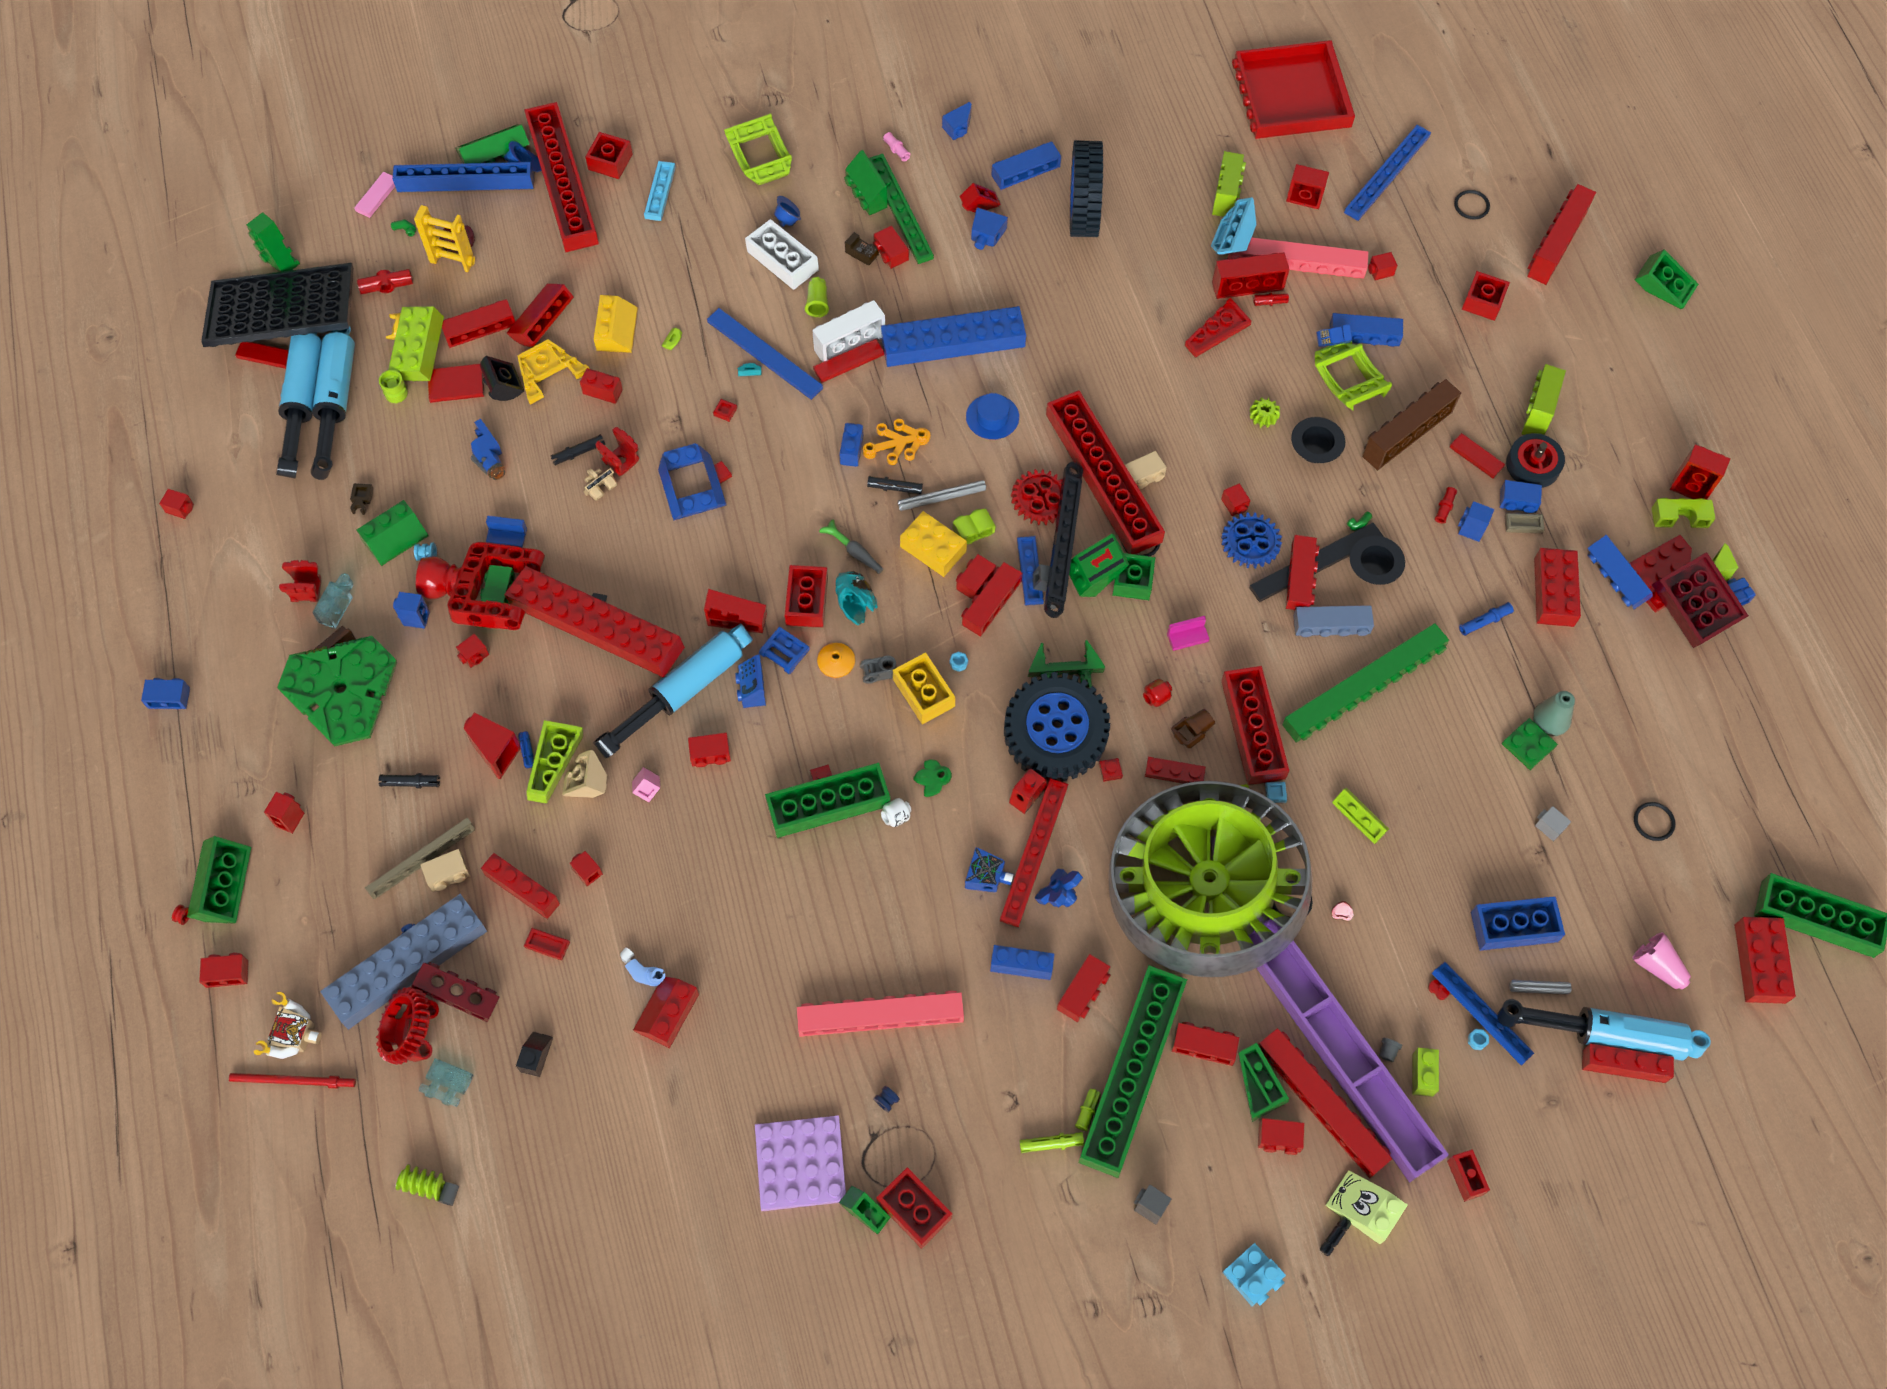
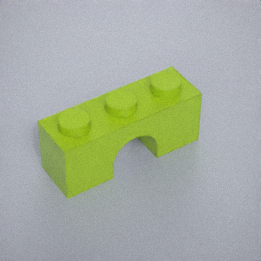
M1660 498L1656 500L1651 508L1654 527H1673L1679 519L1678 515L1687 517L1691 528H1709L1716 519L1713 501L1703 498Z

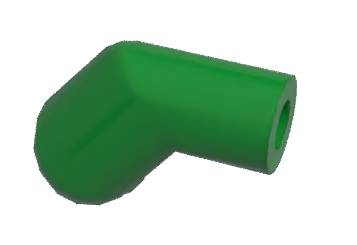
M403 219L391 222L392 230L404 229L408 236L412 237L415 235L416 227L409 221Z
M1365 512L1358 521L1355 518H1351L1347 521V526L1353 531L1365 527L1372 519V514Z

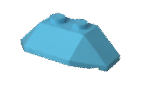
M1252 197L1237 200L1235 206L1221 219L1211 244L1212 249L1218 255L1247 251L1257 225L1254 199Z

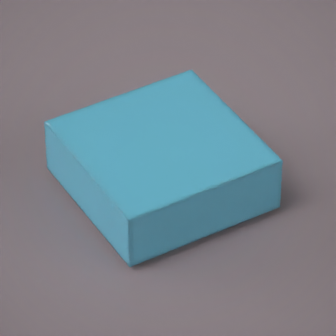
M1285 782L1265 783L1267 798L1274 803L1287 802Z

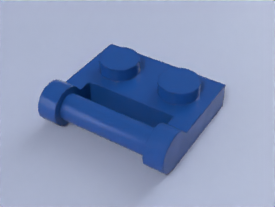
M779 626L761 647L759 654L763 657L766 656L784 668L786 673L791 674L797 664L808 653L810 647ZM772 647L776 648L791 658L790 662L788 663L770 649Z

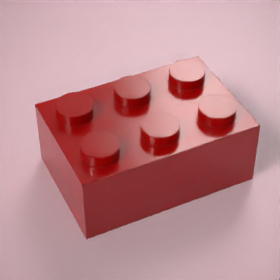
M1695 444L1676 472L1669 490L1691 499L1703 498L1707 500L1723 478L1731 458Z
M789 566L784 615L786 626L824 627L828 583L827 567Z
M908 1167L876 1197L877 1203L921 1249L952 1219V1212Z

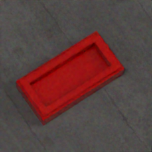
M531 928L524 947L562 961L570 941Z

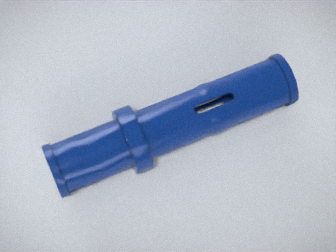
M1507 602L1497 608H1491L1487 613L1461 624L1459 630L1462 635L1466 636L1492 622L1496 623L1500 621V618L1514 612L1513 606Z

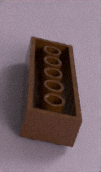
M1447 379L1441 383L1437 382L1431 388V391L1428 393L1424 392L1418 401L1411 402L1406 410L1398 412L1392 421H1386L1379 431H1373L1368 437V443L1364 447L1365 451L1362 457L1377 471L1452 414L1461 392Z

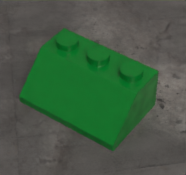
M861 150L846 167L844 180L846 185L852 188L854 197L859 199L862 209L866 210L870 216L887 208V185L865 152Z
M404 500L356 529L362 542L381 566L429 536L415 513Z

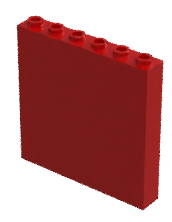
M1332 40L1236 51L1235 58L1232 59L1233 69H1236V80L1240 83L1239 91L1240 94H1243V105L1247 108V119H1250V130L1254 133L1255 139L1352 127L1355 114Z

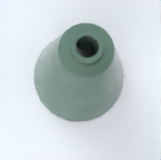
M1560 691L1542 701L1534 709L1533 722L1546 734L1554 736L1564 734L1572 724L1575 705L1574 696L1568 691Z

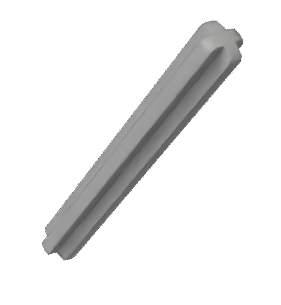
M984 480L902 499L898 501V507L900 511L985 491L986 484Z

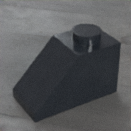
M532 1032L522 1046L516 1063L517 1069L521 1073L540 1077L553 1037Z

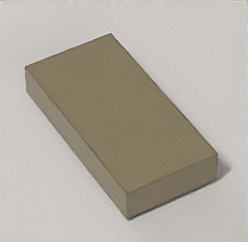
M1506 513V532L1543 534V514Z

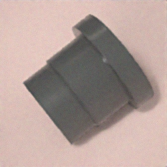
M1382 1038L1381 1042L1383 1044L1379 1057L1389 1062H1394L1398 1050L1402 1048V1044L1388 1038Z

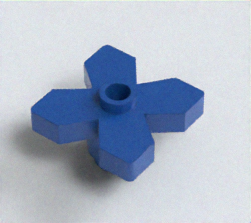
M1057 869L1050 877L1051 882L1049 885L1041 889L1035 896V900L1039 904L1045 905L1050 902L1055 907H1060L1061 905L1069 907L1077 900L1076 891L1073 888L1079 884L1083 877L1078 871H1071L1067 874L1064 869Z

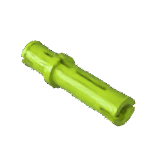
M1083 1132L1073 1134L1059 1133V1135L1019 1140L1021 1153L1059 1148L1065 1150L1067 1147L1084 1146Z

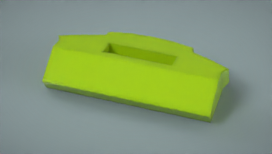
M672 328L661 346L672 350L682 337L681 330Z

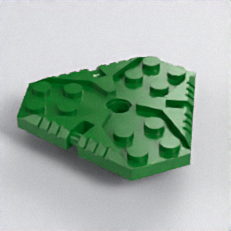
M373 636L335 644V647L331 648L325 646L289 655L277 688L303 715L306 714L308 716V720L334 747L371 738L383 704L381 697L382 695L386 696L397 660ZM331 655H337L336 659L330 658ZM340 687H346L344 692H337ZM369 692L374 693L373 698L368 697ZM318 705L319 707L313 711L312 708Z

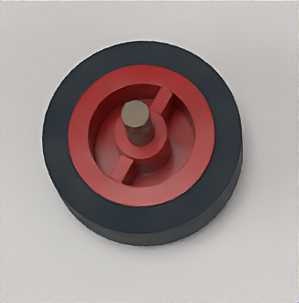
M1537 433L1519 437L1513 443L1506 458L1507 470L1515 481L1542 485V488L1550 486L1557 480L1565 464V455L1561 446L1552 438Z

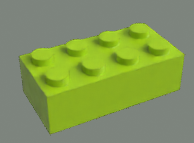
M434 306L402 307L388 370L398 371L404 381L431 380L444 316Z

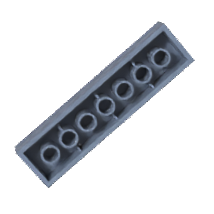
M459 894L320 992L341 1023L349 1030L386 1004L389 999H393V994H397L398 990L410 987L423 962L426 964L432 962L439 966L485 934L487 930L462 895Z

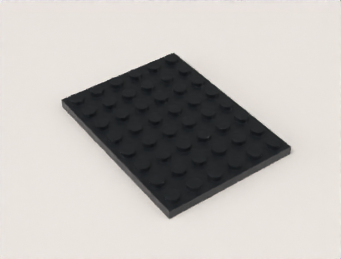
M352 263L211 281L201 339L203 347L233 345L241 342L270 340L279 337L287 338L294 335L324 333L349 328L354 270Z

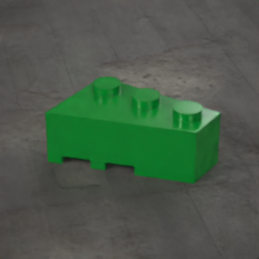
M262 212L246 224L249 230L248 235L255 242L253 245L260 252L259 257L264 263L268 262L279 272L290 271L300 265V262L290 254L292 252L289 246L286 248L282 240L285 238L275 222Z
M1257 1043L1238 1053L1250 1116L1253 1122L1288 1103L1289 1097Z

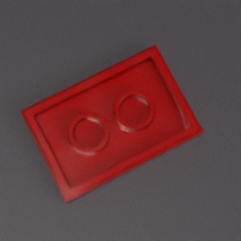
M480 364L433 369L431 380L428 381L430 403L484 397L483 373Z

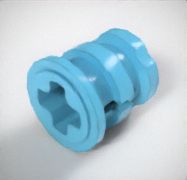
M434 542L430 543V545H414L416 561L421 560L423 557H437V548Z

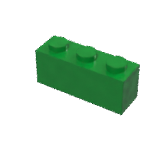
M489 566V570L485 573L484 577L485 587L481 589L480 593L481 601L485 602L488 600L509 604L504 594L515 580L512 567Z

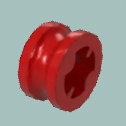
M178 905L172 913V921L178 922L181 925L186 924L189 920L187 917L189 907L185 908L184 905Z

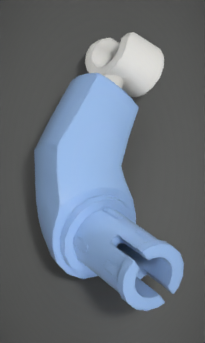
M625 948L620 953L622 961L626 963L625 968L636 982L658 986L664 980L665 973L663 974V969L644 967L637 959L631 960L634 953L628 948Z

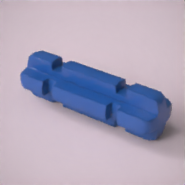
M527 731L520 732L518 737L525 768L529 769L533 767L534 763L530 736Z

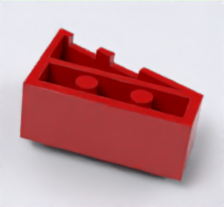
M708 589L704 606L708 626L733 629L737 625L742 624L748 632H764L767 617L766 605Z

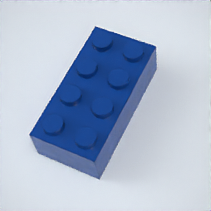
M1556 896L1478 904L1470 912L1479 951L1556 943L1565 936Z

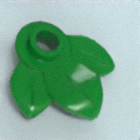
M926 760L924 761L925 769L918 771L913 780L925 786V797H931L940 793L943 785L950 782L952 773L949 768L941 766L938 761ZM941 773H944V776L942 778H939V775Z

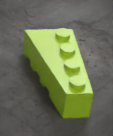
M544 720L526 791L527 800L548 803L583 738V727Z

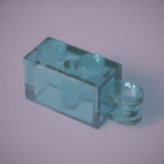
M341 574L336 583L329 582L312 612L318 623L334 629L337 627L353 598L350 593L353 581L348 574Z

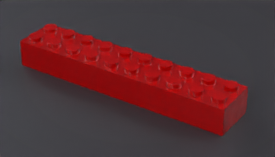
M557 102L524 109L565 253L598 245L595 226Z
M1078 390L1047 403V418L1075 463L1077 462L1078 465L1080 464V467L1082 466L1084 480L1128 554L1135 555L1163 543L1165 534L1163 527L1081 392Z
M527 566L524 567L504 594L511 606L522 608L526 614L663 678L685 648L680 636Z

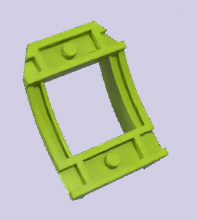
M771 114L724 129L729 145L745 176L757 185L789 175L792 156L788 153ZM768 135L779 159L750 168L739 144Z
M1351 341L1350 343L1328 346L1315 352V366L1331 392L1351 410H1353V405L1379 394L1385 397L1392 387V383L1387 382L1369 360L1361 343L1355 345ZM1352 356L1367 381L1343 390L1333 379L1326 366Z

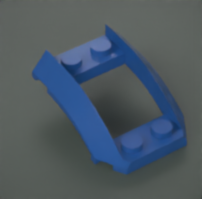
M695 443L666 451L662 454L658 472L673 521L727 506L711 455L700 445ZM703 462L712 489L677 499L668 471Z

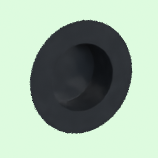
M1310 417L1300 421L1294 427L1291 435L1295 451L1311 463H1327L1337 459L1344 451L1346 443L1341 428L1333 421L1322 417Z
M1368 536L1360 539L1352 547L1350 564L1353 571L1362 580L1371 584L1385 585L1394 582L1402 575L1405 569V556L1401 548L1392 540L1382 536Z

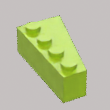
M1224 151L1212 215L1224 217L1235 206L1236 198H1240L1241 188L1238 187L1243 182L1244 175H1241V172H1244L1246 162H1243L1244 154Z
M1545 364L1543 370L1538 371L1535 379L1538 381L1535 382L1532 389L1534 392H1532L1529 400L1531 403H1529L1526 411L1527 417L1521 432L1522 435L1531 433L1545 435L1555 413L1566 370Z

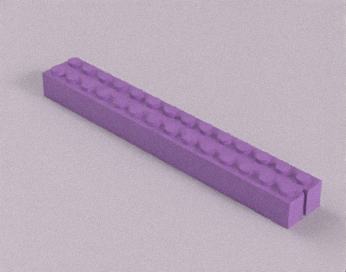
M1269 917L1263 922L1274 934L1282 928ZM1256 931L1248 935L1254 945L1263 942ZM1294 940L1274 959L1257 967L1259 973L1381 1144L1390 1151V1156L1409 1183L1443 1161L1449 1155Z

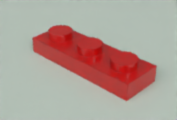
M1148 756L1145 777L1182 784L1204 781L1206 766Z

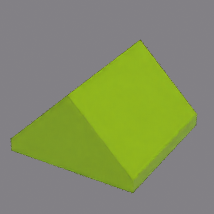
M1724 543L1712 561L1727 582L1739 567L1729 546Z

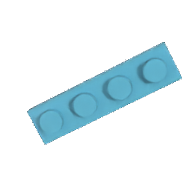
M658 161L644 213L645 219L662 221L676 168L675 163Z

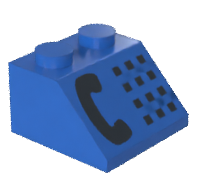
M755 655L738 665L739 673H735L736 684H740V690H737L738 702L742 701L743 708L766 706L760 655Z

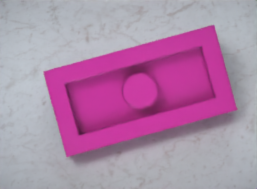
M1205 616L1169 625L1167 637L1173 651L1209 642V636L1204 626L1206 622Z

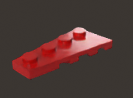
M1230 297L1201 328L1185 341V347L1196 358L1251 325L1252 321Z

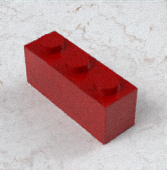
M1089 954L1058 1003L1057 1010L1077 1023L1081 1017L1085 1019L1090 1011L1088 1005L1091 1001L1095 1002L1101 993L1098 990L1101 984L1106 985L1111 977V974H1109L1111 966Z
M1182 1022L1178 1023L1171 1052L1233 1066L1236 1060L1240 1037L1235 1036L1232 1032L1224 1031L1220 1033L1211 1027L1204 1026L1199 1028L1195 1027L1193 1023Z

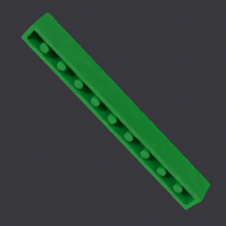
M1434 623L1286 716L1282 726L1296 743L1301 739L1303 741L1307 740L1315 730L1321 731L1328 725V722L1338 720L1345 711L1348 710L1350 712L1354 710L1358 703L1368 701L1375 692L1378 691L1380 693L1384 691L1388 684L1398 682L1405 673H1412L1419 664L1422 663L1424 665L1435 654H1442L1447 649L1448 637Z

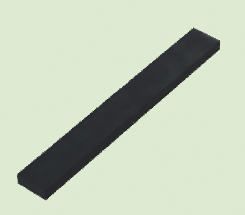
M1371 523L1320 549L1318 556H1315V561H1318L1316 573L1349 557L1352 547L1360 539L1368 536H1384L1376 525ZM1290 565L1250 585L1249 589L1259 602L1287 589Z

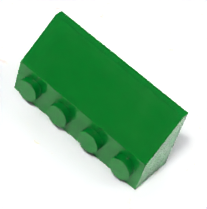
M516 124L455 147L463 164L491 163L496 161L495 157L500 155L504 158L509 151V143L511 141L518 142L525 149H527L526 146L530 143L522 124Z
M217 836L203 841L187 914L188 918L210 923H236L251 852L250 846Z

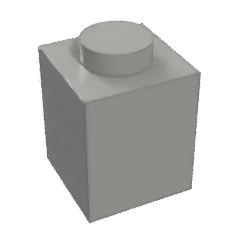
M1552 806L1548 811L1544 809L1538 815L1539 821L1535 826L1554 842L1571 821Z

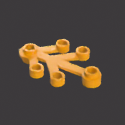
M902 419L894 421V429L896 431H903L909 434V436H902L887 429L886 424L880 423L876 427L877 434L893 440L878 444L866 443L863 446V456L867 459H873L878 451L896 447L892 453L887 455V463L895 465L906 444L913 442L912 446L904 451L905 459L911 461L915 458V453L920 445H925L929 442L931 435L926 428L914 429L905 425Z

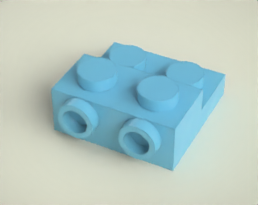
M1255 1243L1222 1272L1251 1306H1254L1256 1303L1260 1306L1269 1298L1267 1293L1272 1288L1277 1291L1285 1283L1282 1279L1286 1276L1272 1259H1269Z

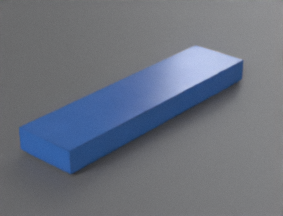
M1017 537L1020 570L1023 573L1022 586L1025 606L1044 604L1043 591L1033 589V572L1039 566L1036 537Z

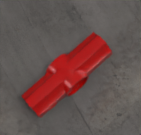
M410 269L396 272L380 270L376 273V276L357 279L360 294L376 291L386 294L391 293L396 287L413 284Z

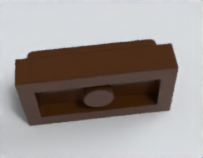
M342 625L315 649L325 646L328 648L335 647V644L356 640L349 628L346 629ZM336 654L330 656L331 659H335L337 657Z

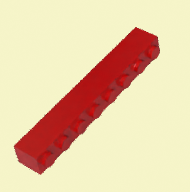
M1277 1028L1258 1044L1268 1063L1368 1178H1372L1392 1160L1390 1151L1384 1145H1380L1377 1142L1375 1134L1369 1128L1366 1129L1363 1126L1360 1117L1348 1109L1346 1101L1333 1092L1331 1084L1319 1076L1317 1068L1312 1063L1309 1064L1304 1059L1303 1052L1289 1042L1290 1038L1288 1035Z

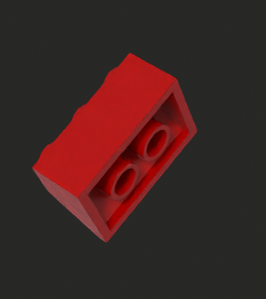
M665 977L655 989L633 1031L670 1049L699 996L697 987L677 978Z

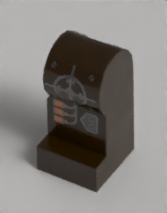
M855 232L845 241V253L866 265H870L879 256V251L876 247L860 239V235Z

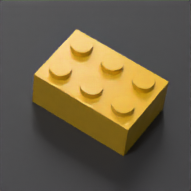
M922 511L901 534L900 547L944 577L967 552V541Z
M926 652L893 669V681L922 725L955 707L954 694Z

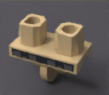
M591 468L588 469L587 473L589 476L585 478V481L587 483L592 482L585 487L583 492L586 496L590 495L596 501L604 495L603 491L599 488L601 485L604 484L609 491L617 486V482L613 477V470L610 468L600 475L602 471L599 468L596 471H593Z

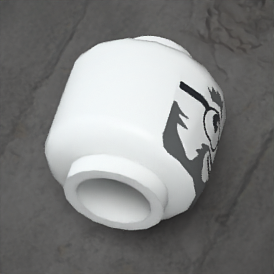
M896 798L883 806L881 817L886 825L897 827L910 819L911 806L907 801L904 802L902 799Z

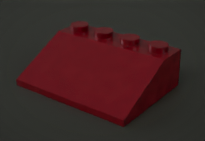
M1707 552L1652 584L1693 648L1749 616Z

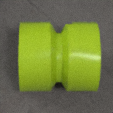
M387 370L380 375L379 385L387 401L391 403L404 401L408 395V390L402 375L396 370Z

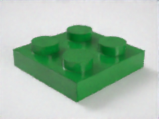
M1530 718L1502 742V745L1530 771L1558 745Z

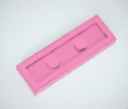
M383 172L354 207L355 211L370 218L394 189L393 176Z

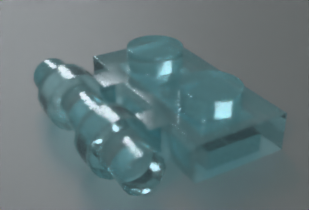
M435 1058L425 1077L432 1081L429 1086L422 1083L418 1091L424 1093L428 1098L432 1099L434 1097L441 1100L447 1106L451 1104L457 1107L460 1099L454 1097L456 1092L465 1094L474 1075ZM440 1085H442L449 1089L446 1093L438 1090V1088Z

